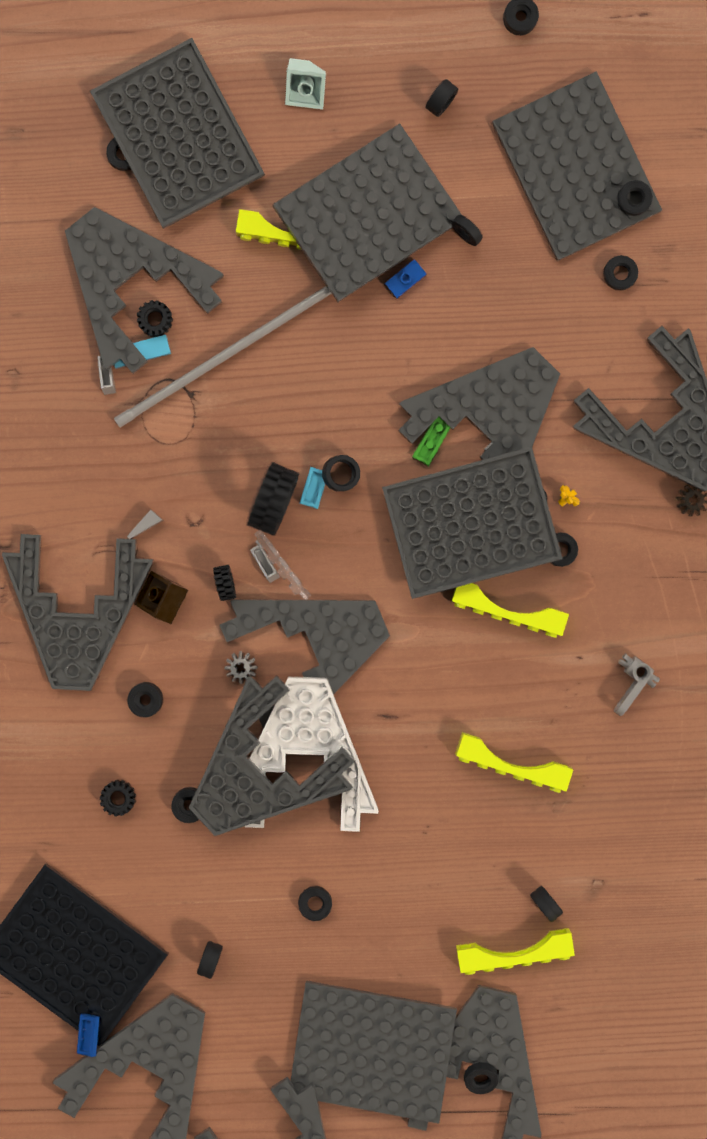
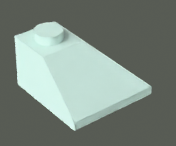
M290 58L287 67L285 105L323 110L326 72L308 60Z

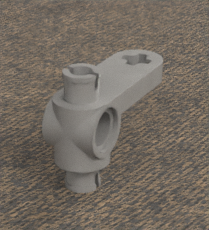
M626 653L622 656L626 661L620 659L618 664L625 667L624 672L631 676L634 682L614 708V712L619 716H622L627 711L646 683L651 688H654L657 684L652 680L657 683L660 680L659 677L653 674L654 669L648 664H645L636 656L631 658ZM639 667L645 669V673L641 677H638L636 674Z

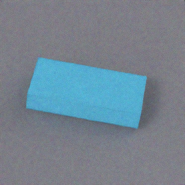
M310 467L300 504L318 509L325 487L322 470Z

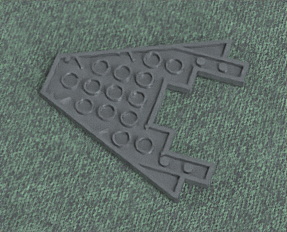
M534 347L401 401L399 405L411 418L398 431L412 444L438 417L453 430L466 416L493 442L480 456L482 460L532 447L560 373Z

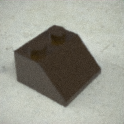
M151 571L134 605L152 617L172 624L188 590L170 579Z

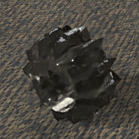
M689 485L684 486L685 491L682 489L678 491L682 497H676L675 500L681 501L676 507H683L681 510L682 514L688 511V516L692 517L693 514L699 516L700 510L706 511V507L703 504H707V500H704V497H707V493L702 494V490L693 486L690 488ZM693 497V499H696V502H689V498Z

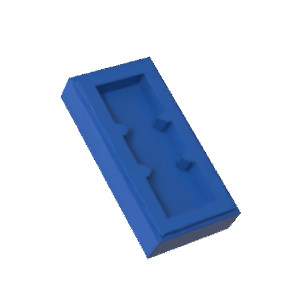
M414 259L389 279L385 285L394 297L398 299L427 274Z
M85 1013L80 1014L77 1054L89 1057L96 1056L99 1016Z

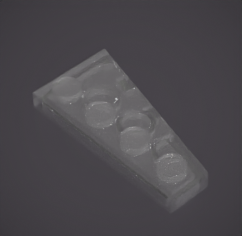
M258 530L254 534L257 537L255 541L261 550L266 549L269 553L266 557L273 565L275 563L280 569L277 571L284 580L287 578L290 581L289 587L295 595L299 593L307 600L312 596L310 592L303 587L300 579L291 571L290 566L279 555L280 553L267 536Z

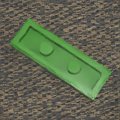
M438 417L429 426L412 457L429 466L450 427Z

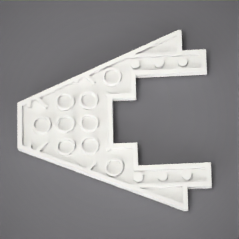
M288 676L285 684L290 691L276 702L258 739L260 744L254 748L249 759L266 776V772H285L286 754L324 755L325 762L343 746L355 759V763L342 773L353 785V789L342 793L341 831L360 832V813L378 814V806L328 679ZM265 819L245 827L264 828Z

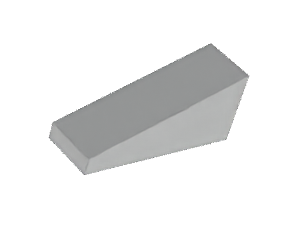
M97 356L101 389L104 395L116 393L112 367L106 370L101 356Z
M150 510L127 537L132 539L162 522L163 519L153 510Z
M259 544L250 549L266 579L270 583L278 579L280 575L262 545Z

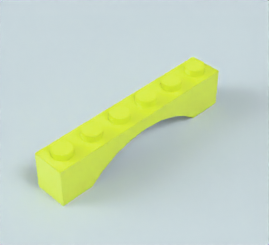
M239 209L236 235L240 237L239 239L244 241L257 239L259 240L258 242L263 244L275 242L281 247L294 245L297 246V249L302 250L290 232L273 226L259 212Z
M473 583L456 587L451 601L455 602L454 606L465 609L466 606L473 608L472 612L481 615L484 612L491 613V618L502 621V618L510 619V624L520 627L522 623L528 625L527 629L535 632L541 629L546 631L545 635L557 638V635L563 636L569 614L552 608L532 613L507 611L491 602L482 593L478 585Z
M464 732L461 734L455 753L459 757V761L465 763L473 761L480 768L488 769V767L495 769L496 773L506 775L507 772L513 774V778L524 781V779L532 780L531 784L542 787L544 784L550 786V790L558 793L561 790L567 792L573 773L571 767L554 761L539 766H519L508 763L494 755L485 746L481 738Z
M569 928L549 931L535 945L516 952L492 951L476 943L456 945L460 973L465 975L474 974L479 970L491 972L499 967L510 969L514 967L513 965L518 964L529 966L533 964L532 962L537 961L548 963L551 962V959L557 958L559 960L570 959V956H575L572 934Z

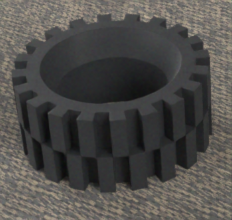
M274 462L271 463L255 497L247 526L272 536L276 535L299 478L298 472Z

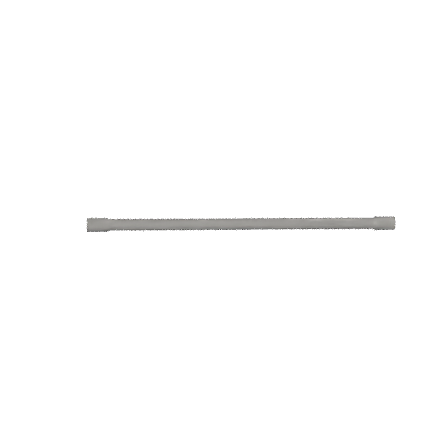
M327 286L323 287L133 408L116 416L114 420L121 428L135 419L136 416L332 293Z

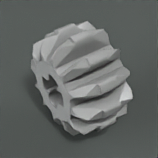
M239 651V658L233 653L231 655L234 661L229 658L226 660L227 663L231 664V666L224 667L225 670H231L226 676L230 677L233 674L232 682L239 678V683L243 684V677L245 680H247L249 675L255 677L256 673L251 671V669L255 670L258 667L257 665H251V663L256 661L255 658H252L250 661L248 660L250 653H247L244 658L243 652ZM237 663L239 665L241 663L245 664L244 668L246 669V671L244 672L242 670L241 672H239L238 667L236 666Z

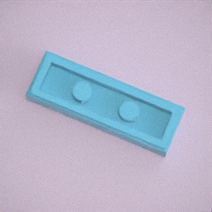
M166 334L133 343L146 360L171 354ZM120 360L114 366L115 368H120L126 365Z

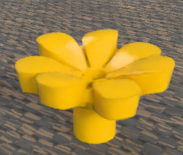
M562 485L560 488L562 492L560 496L562 498L558 503L561 506L567 503L574 506L579 505L580 500L575 497L577 492L575 490L570 491L568 486Z

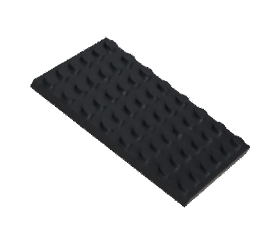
M47 863L42 867L0 924V974L77 1031H79L80 1014L85 1013L99 1016L98 1046L104 1043L169 954Z

